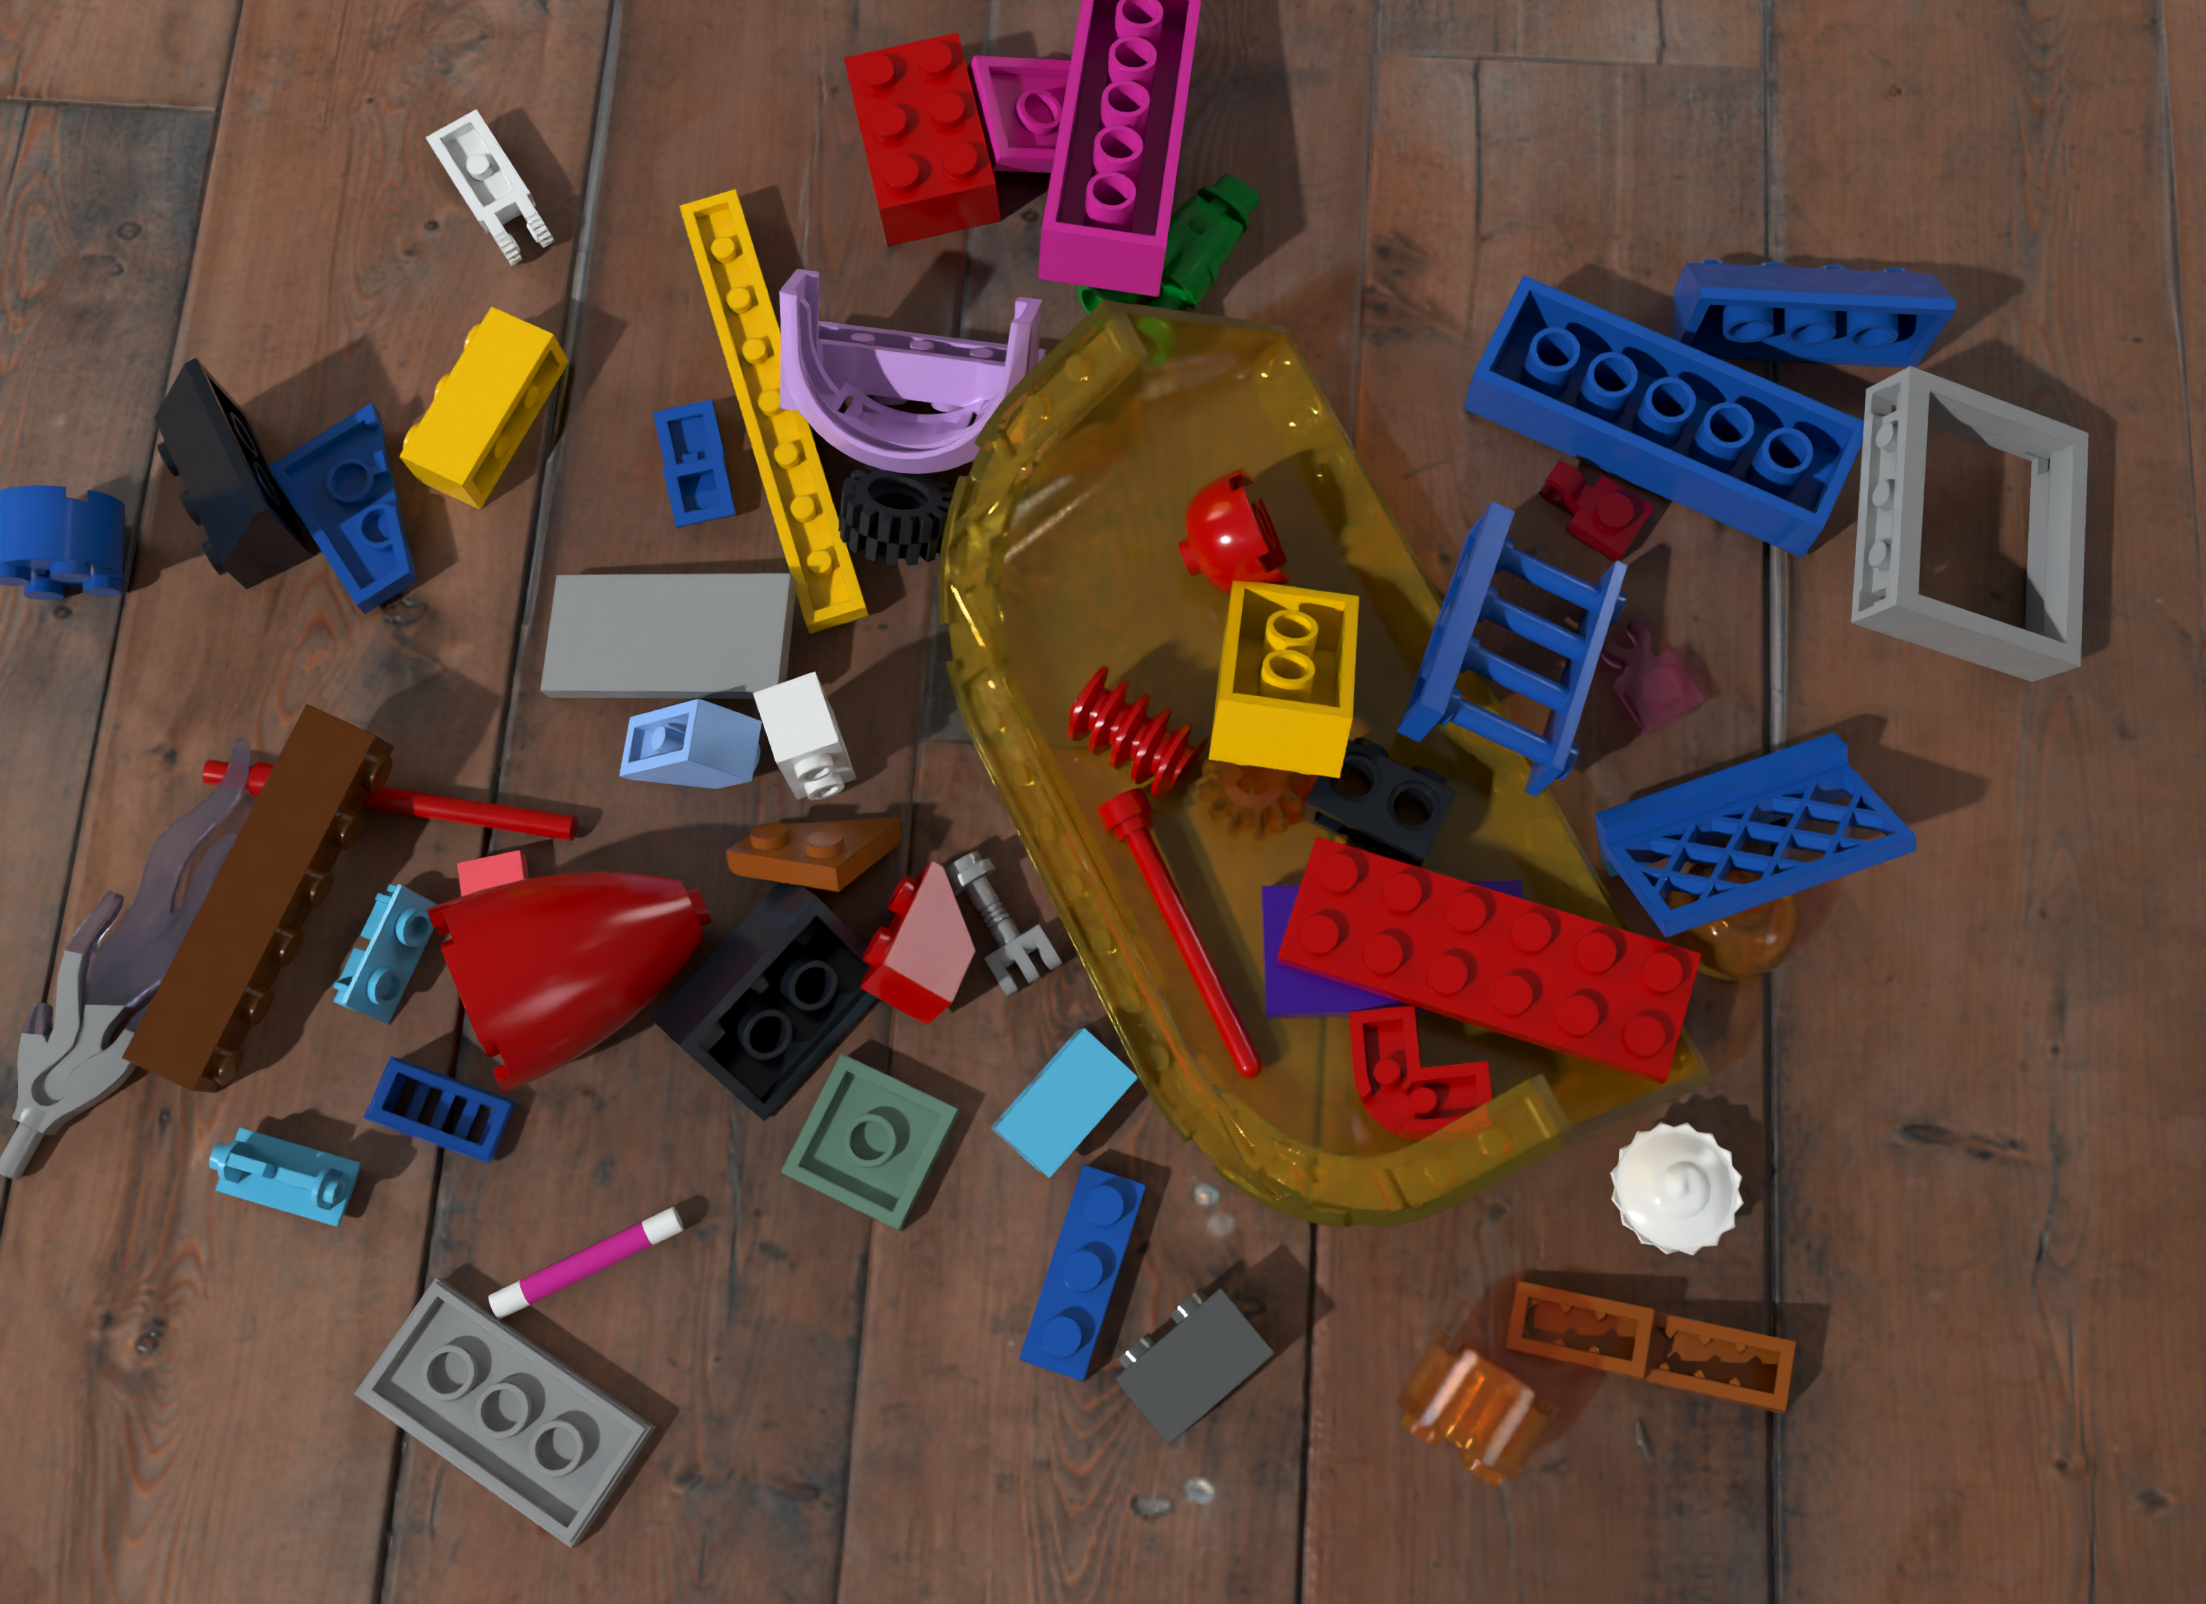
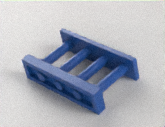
M1492 501L1467 533L1396 732L1420 743L1437 723L1446 726L1450 721L1533 760V767L1524 792L1537 797L1555 779L1563 781L1569 775L1577 760L1579 746L1572 742L1608 628L1620 616L1627 599V594L1620 591L1628 565L1616 560L1594 585L1513 547L1514 540L1507 537V533L1515 511ZM1501 570H1504L1582 607L1583 611L1576 633L1496 596L1497 589L1490 586L1493 573L1498 574ZM1486 619L1567 657L1559 684L1480 647V639L1472 636L1476 622L1482 623ZM1468 669L1550 708V714L1543 735L1541 736L1461 698L1462 691L1454 687L1458 674H1464Z

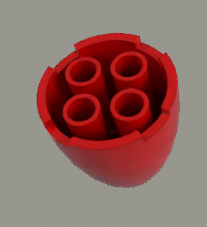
M609 871L563 873L523 879L482 889L427 909L431 923L434 928H437L440 936L447 933L451 934L452 939L440 943L441 951L479 1043L482 1045L487 1056L489 1055L492 1058L500 1054L505 1065L493 1069L496 1081L503 1094L559 1069L593 1049L630 1022L655 1000L683 970L704 940L701 927L711 923L707 907L697 887L686 891L679 879L644 873Z

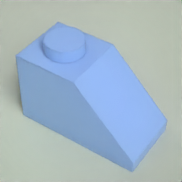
M699 698L632 716L629 720L619 776L629 780L711 789L751 782L753 771L756 769L760 759V746L758 742L762 721Z

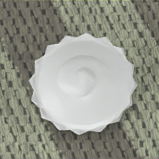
M1660 1122L1651 1131H1637L1632 1143L1619 1150V1162L1610 1173L1614 1183L1611 1200L1620 1210L1622 1225L1633 1230L1641 1244L1655 1245L1666 1255L1677 1251L1694 1255L1702 1247L1717 1246L1722 1233L1735 1228V1213L1744 1204L1739 1192L1743 1176L1732 1165V1152L1718 1146L1712 1133L1697 1132L1688 1122L1675 1127Z

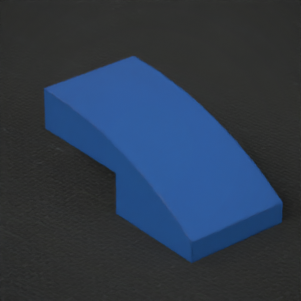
M710 399L653 412L665 467L662 469L676 528L737 516L725 447L713 400Z

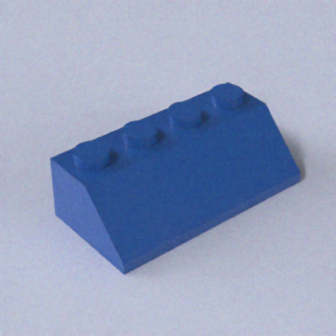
M1705 259L1696 263L1686 262L1673 291V339L1718 359L1894 368L1912 366L1916 368L1956 311V300L1933 274L1910 273V271L1904 268L1861 271L1849 270L1842 265L1798 268L1788 267L1780 262H1766L1756 266L1727 264L1719 259Z

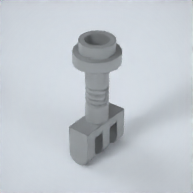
M973 851L952 863L945 869V872L950 879L949 883L954 896L966 892L977 912H981L980 917L984 918L983 922L987 923V928L990 929L991 935L999 946V949L984 957V961L1006 997H1009L1016 993L1018 989L1014 978L1005 968L1016 963L1030 984L1040 978V975L1028 954L1038 950L1042 961L1050 970L1060 966L1062 962L1039 924L1023 934L1020 933L1014 921L1009 918L1006 908L1002 907V902L999 901L998 895L987 879L996 871L994 864L990 858L983 860L978 851Z

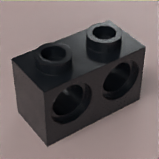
M1355 738L1354 741L1348 739L1340 777L1355 775L1362 778L1368 785L1369 792L1360 797H1349L1338 789L1335 781L1339 778L1319 775L1305 802L1302 819L1371 853L1421 868L1458 791L1447 787V780L1429 768L1415 765L1410 769L1389 759V753L1373 741L1365 738ZM1401 803H1414L1423 809L1427 821L1418 826L1404 824L1397 818L1394 807Z

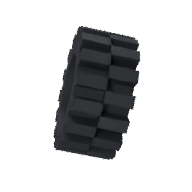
M870 465L866 466L865 473L857 469L851 473V479L846 477L843 483L838 529L840 531V538L843 543L849 542V549L856 554L866 550L865 558L874 562L879 556L887 557L886 564L897 566L898 559H905L907 566L918 565L919 556L926 562L935 560L936 553L942 555L946 551L947 544H949L955 499L953 491H948L949 485L944 480L935 482L936 475L933 473H924L922 475L880 470Z

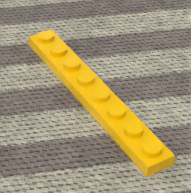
M736 189L680 205L681 214L789 571L797 581L796 594L807 629L811 634L869 616L846 542L843 543L840 538V531H838L839 518L810 425L800 415L799 411L780 409L781 332Z

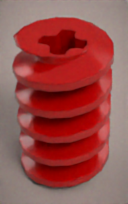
M1102 665L1084 685L1070 708L1068 737L1075 742H1079L1091 735L1088 748L1089 752L1094 756H1100L1112 748L1109 759L1110 767L1115 770H1121L1133 762L1130 773L1131 781L1141 785L1154 776L1151 793L1155 798L1162 799L1174 791L1190 773L1203 752L1209 736L1194 747L1191 746L1188 742L1193 724L1186 722L1174 732L1169 731L1167 727L1172 713L1171 709L1166 707L1153 718H1150L1146 714L1151 696L1145 693L1132 704L1128 703L1125 700L1131 682L1124 679L1109 690L1105 687L1110 668Z

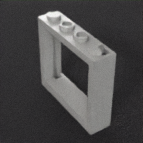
M1912 366L1867 388L1851 623L2030 682L2081 667L2089 433ZM1928 424L2032 461L2025 630L1919 594ZM2050 458L2049 471H2048V459Z

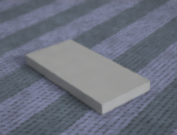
M791 573L557 575L540 691L549 698L755 699L754 692L786 682L797 581Z
M439 1278L434 1279L354 1393L357 1397L570 1548L579 1545L656 1429L653 1424L501 1319L499 1320L494 1314L445 1280Z

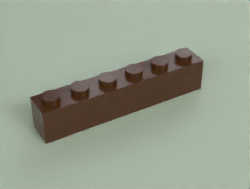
M305 705L122 1059L191 1091L217 1093L221 1085H226L231 1081L242 1063L243 1050L240 1047L252 1025L259 1024L271 1007L274 992L270 989L281 967L289 965L302 946L304 933L300 930L312 907L317 908L320 906L330 892L334 879L331 870L341 850L348 849L355 842L361 831L363 816L360 813L371 792H377L381 789L391 772L392 758H390L394 746L368 731L311 705Z

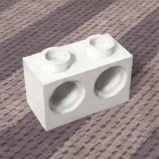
M815 672L753 693L776 764L797 800L807 796L810 800H821L831 797L844 789V783L857 779L835 714Z

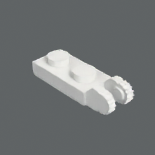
M477 110L468 113L426 137L432 150L486 234L491 233L511 266L523 259L516 241L512 235L507 234L502 225L522 214L532 237L543 248L555 242L535 209L537 205L531 193Z

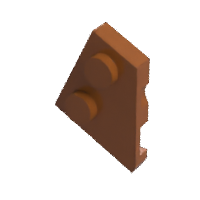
M888 817L794 824L777 822L761 824L751 829L748 836L726 850L729 874L839 892L903 842L901 818Z

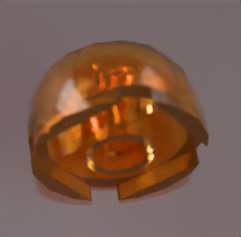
M1696 863L1685 874L1710 878L1716 866ZM1731 869L1725 881L1748 884L1760 880L1762 875ZM1672 891L1671 897L1667 901V906L1670 910L1698 901L1700 896ZM1796 892L1667 938L1672 945L1702 953L1698 970L1703 974L1712 976L1713 978L1710 980L1722 984L1750 983L1779 967L1794 949L1803 921L1800 896Z

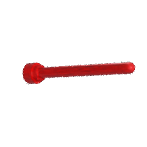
M1135 788L1109 799L1097 809V813L1109 835L1115 834L1119 843H1127L1238 1073L1247 1079L1257 1077L1263 1068L1262 1060L1149 832L1154 827L1150 819L1154 811L1142 788Z

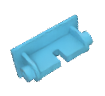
M389 884L384 895L377 893L374 908L360 935L370 940L366 951L354 947L338 982L335 981L333 988L338 990L333 1000L334 1003L356 1012L359 1011L388 1025L434 930L427 909L438 905L400 884L397 886Z
M240 1127L235 1140L231 1141L228 1145L218 1143L214 1147L209 1159L210 1168L218 1170V1176L220 1177L215 1191L336 1227H340L363 1164Z

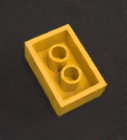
M1232 582L1223 639L1209 760L1230 762L1243 766L1251 765L1293 771L1305 775L1340 778L1353 719L1359 596L1263 582Z

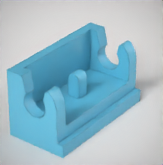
M1085 1028L1076 1030L990 1129L1036 1170L1041 1171L1050 1178L1134 1083L1138 1076Z

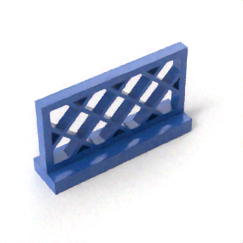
M1835 732L1595 813L1601 865L1610 877L1617 875L1622 877L1665 937L1916 851V835L1848 764L1847 744ZM1847 796L1852 799L1849 806L1830 803ZM1789 816L1792 817L1787 827L1768 824ZM1807 819L1839 825L1834 835L1802 830ZM1853 827L1880 831L1885 834V837L1873 841L1849 838ZM1731 837L1726 848L1707 845ZM1746 840L1777 845L1772 857L1741 851ZM1792 848L1825 854L1823 858L1809 863L1787 859ZM1670 858L1664 870L1646 866ZM1685 861L1716 866L1710 878L1679 873ZM1731 869L1762 875L1760 880L1748 884L1725 881ZM1669 891L1700 896L1698 901L1670 910L1664 902Z

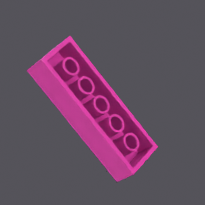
M1081 0L1041 229L1038 279L1159 297L1201 0Z

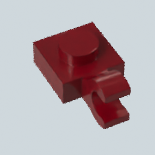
M1561 460L1558 461L1545 481L1546 483L1538 493L1549 503L1566 510L1574 516L1565 531L1614 562L1621 559L1655 509L1654 506L1605 475H1602L1595 487L1592 488L1576 468Z

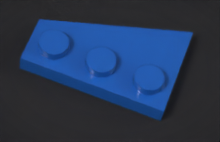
M373 403L368 404L268 466V469L356 606L364 614L418 581L381 415Z

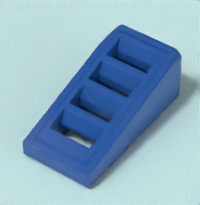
M390 1056L364 1118L368 1122L491 1164L515 1108L516 1101ZM407 1080L418 1083V1086L405 1116L393 1114ZM433 1088L443 1093L429 1126L418 1123L417 1120L430 1090ZM459 1097L468 1100L454 1134L451 1135L441 1131L455 1098ZM482 1105L493 1110L479 1143L475 1144L467 1141L466 1138L479 1107Z

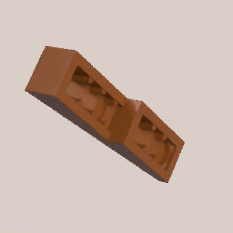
M1517 1281L1506 1342V1349L1783 1415H1785L1796 1341L1658 1313L1652 1308Z

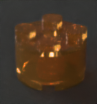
M1438 1329L1395 1400L1404 1409L1400 1417L1402 1419L1400 1424L1435 1448H1437L1442 1438H1445L1463 1450L1460 1458L1463 1460L1461 1464L1466 1469L1496 1488L1500 1487L1505 1477L1517 1481L1560 1407L1545 1397L1540 1407L1537 1408L1531 1404L1537 1395L1530 1390L1531 1386L1464 1343L1457 1354L1449 1351L1446 1347L1452 1338L1448 1333Z

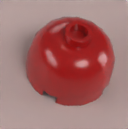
M1243 467L1215 479L1198 491L1189 502L1184 518L1187 539L1178 542L1180 554L1189 573L1192 576L1203 573L1214 589L1228 596L1231 595L1233 581L1263 582L1284 585L1291 581L1289 573L1276 568L1287 563L1285 552L1263 499L1261 498L1251 503L1244 487L1254 484V482Z

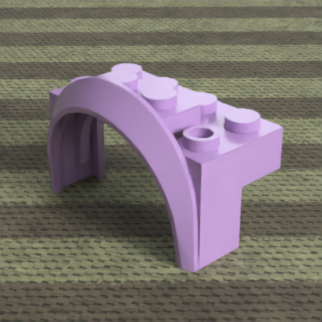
M796 269L779 291L781 317L780 409L799 411L800 415L807 420L813 429L839 451L855 460L879 469L898 473L921 474L959 467L981 456L996 443H1009L1016 439L1025 440L1044 393L1047 349H1039L1042 299L1026 297L1016 299L1015 317L1011 322L1007 345L819 321L820 274L818 271ZM866 395H873V400ZM853 396V400L844 414L840 413L838 410L847 397ZM908 400L931 402L934 409L947 413L913 414L889 408L882 404L900 405ZM974 412H975V413L978 414V415H977V417H976V419H975V421H974V423H973V420H974Z

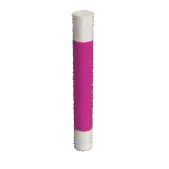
M675 1207L664 1210L488 1296L490 1306L495 1316L500 1320L684 1231L682 1220Z

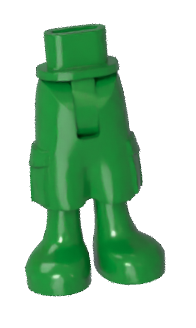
M1225 173L1214 186L1204 185L1197 191L1195 196L1181 205L1170 217L1160 286L1162 290L1159 293V297L1156 296L1149 305L1137 306L1143 298V294L1078 285L1076 292L1082 307L1092 320L1110 336H1114L1122 328L1123 340L1131 351L1149 359H1159L1173 344L1174 334L1170 323L1178 309L1182 311L1188 308L1193 310L1210 287H1213L1220 273L1221 266L1230 258L1242 234L1250 227L1249 215L1260 203L1258 194L1228 173Z

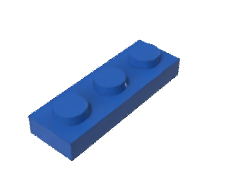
M1082 1166L1019 1360L1083 1382L1085 1381L1146 1191V1185L1093 1167Z

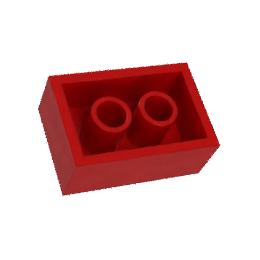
M953 33L844 57L887 246L1000 222L1001 216L996 181L959 34Z

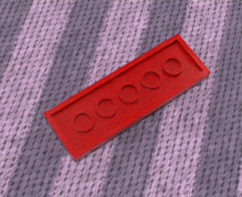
M1316 836L1277 956V963L1408 1005H1415V1007L1663 1085L1668 1079L1702 953Z

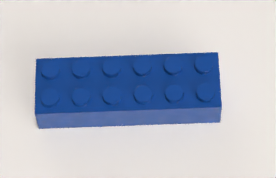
M1523 275L1472 375L1463 407L1465 410L1801 558L1804 557L1824 529L1863 443L1864 421L1525 275Z

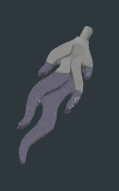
M243 738L236 739L227 772L217 789L194 809L172 823L155 840L145 863L137 895L116 931L97 949L101 938L115 921L123 907L124 896L114 891H108L95 909L77 928L64 951L58 973L54 1028L52 1024L53 1007L50 1004L36 1002L29 1011L21 1033L18 1050V1099L12 1119L20 1124L0 1157L1 1175L19 1180L45 1134L55 1136L58 1130L69 1120L108 1097L125 1082L137 1066L122 1059V1056L149 1004L133 1016L117 1040L109 1046L110 1039L117 1026L130 1011L159 987L238 836L236 833H229L207 850L191 881L183 904L174 911L175 896L191 857L203 841L225 820L240 802L249 779L250 745L247 740Z

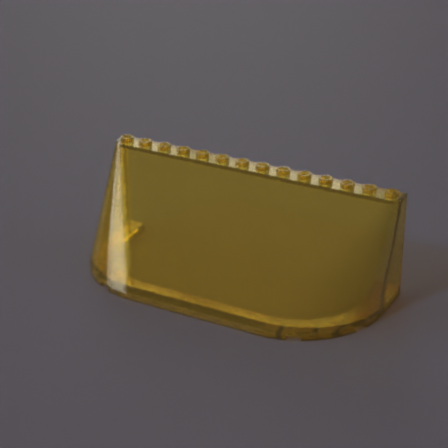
M1107 300L1099 303L1013 388L998 405L976 439L975 444L980 450L969 475L959 476L946 517L938 577L940 625H948L953 660L947 661L946 667L958 709L970 737L1140 1079L1172 1129L1184 1142L1193 1140L1215 1162L1212 1170L1245 1195L1273 1210L1303 1221L1336 1228H1346L1351 1225H1380V1228L1423 1220L1465 1202L1714 1081L1715 1079L1684 1025L1681 1028L1668 1079L1662 1085L1443 1015H1418L1422 1068L1488 1061L1493 1100L1421 1141L1410 1140L1396 1136L1379 1126L1363 1106L1354 1082L1349 1017L1266 1019L1261 907L1262 886L1301 885L1316 836L1364 851L1367 850L1302 819L1305 802L1319 775H1305L1293 771L1251 765L1243 766L1230 762L1209 760L1230 596L1214 589L1203 573L1192 576L1189 573L1180 554L1178 542L1187 539L1184 518L1189 502L1198 491L1215 479L1242 467L1248 472L1254 484L1244 487L1250 502L1263 499L1284 549L1287 563L1276 567L1290 574L1291 581L1284 584V586L1359 596L1353 719L1348 739L1354 741L1355 738H1365L1373 741L1389 753V759L1410 769L1415 765L1429 768L1447 780V787L1458 791L1421 868L1462 881L1522 880L1523 899L1629 932L1630 930L1548 786L1537 797L1524 792L1533 767V760L1450 721L1446 726L1437 723L1420 743L1396 732L1443 602L1286 326ZM1102 665L1110 668L1105 687L1109 690L1124 679L1131 682L1125 700L1128 703L1132 704L1145 693L1151 696L1146 714L1150 718H1153L1166 707L1171 709L1172 713L1167 727L1169 731L1174 732L1186 722L1193 724L1188 742L1191 746L1194 747L1209 736L1203 752L1190 773L1174 791L1162 799L1155 798L1151 793L1154 776L1141 785L1131 781L1130 773L1133 762L1121 770H1115L1110 767L1109 759L1112 748L1100 756H1094L1089 752L1088 748L1091 735L1079 742H1075L1068 737L1070 708L1084 685ZM1468 669L1464 674H1458L1454 687L1462 691L1461 698L1510 720L1485 677ZM1345 775L1335 781L1338 789L1349 797H1360L1369 792L1366 782L1355 775ZM1142 788L1154 811L1150 817L1154 827L1149 832L1262 1060V1071L1255 1078L1247 1079L1238 1073L1127 843H1119L1115 834L1109 835L1097 813V809L1103 803L1123 792ZM1406 802L1394 807L1397 818L1404 824L1418 826L1427 821L1423 809L1414 803Z

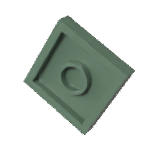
M841 1053L781 1173L902 1232L960 1111L939 1099Z

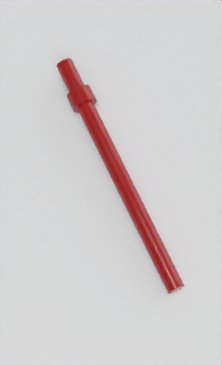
M209 759L204 765L202 777L205 784L248 790L251 797L257 798L275 763L257 761L253 766ZM382 786L377 792H371L363 809L568 841L575 839L578 829L577 816Z

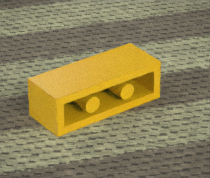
M491 306L481 324L475 325L470 330L465 341L464 352L451 373L445 374L438 382L434 393V400L421 422L414 424L405 437L403 451L399 457L419 482L481 510L569 363L554 334Z

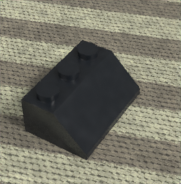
M197 358L186 362L154 417L164 438L163 442L157 444V448L171 473L175 477L181 476L187 490L179 493L185 510L194 523L198 526L203 524L209 540L202 542V547L209 562L219 575L229 573L245 589H249L312 558L313 555L281 487L268 469L270 464L246 412Z
M779 882L652 1017V1020L686 1053L758 1117L765 1121L877 999L876 996L860 988L870 967V964L862 960L867 946L813 893L800 885Z

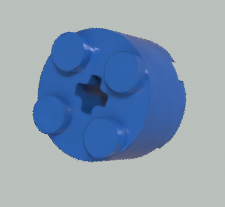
M19 486L0 491V585L24 586V596L37 600L63 599L64 588L83 587L84 593L94 596H117L122 594V581H124L125 504L113 496L88 490V502L66 497V487Z

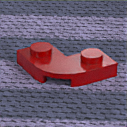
M1415 1005L1349 1012L1355 1086L1364 1108L1379 1126L1396 1136L1418 1141L1497 1134L1491 1073L1488 1061L1422 1068L1418 1014Z

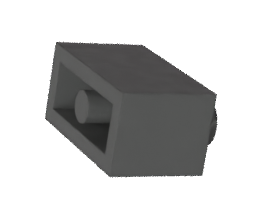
M1201 1288L1198 1289L1170 1314L1177 1323L1176 1327L1158 1342L1147 1333L1117 1359L1125 1370L1115 1378L1116 1381L1168 1445L1274 1354L1273 1350L1221 1288L1209 1298Z

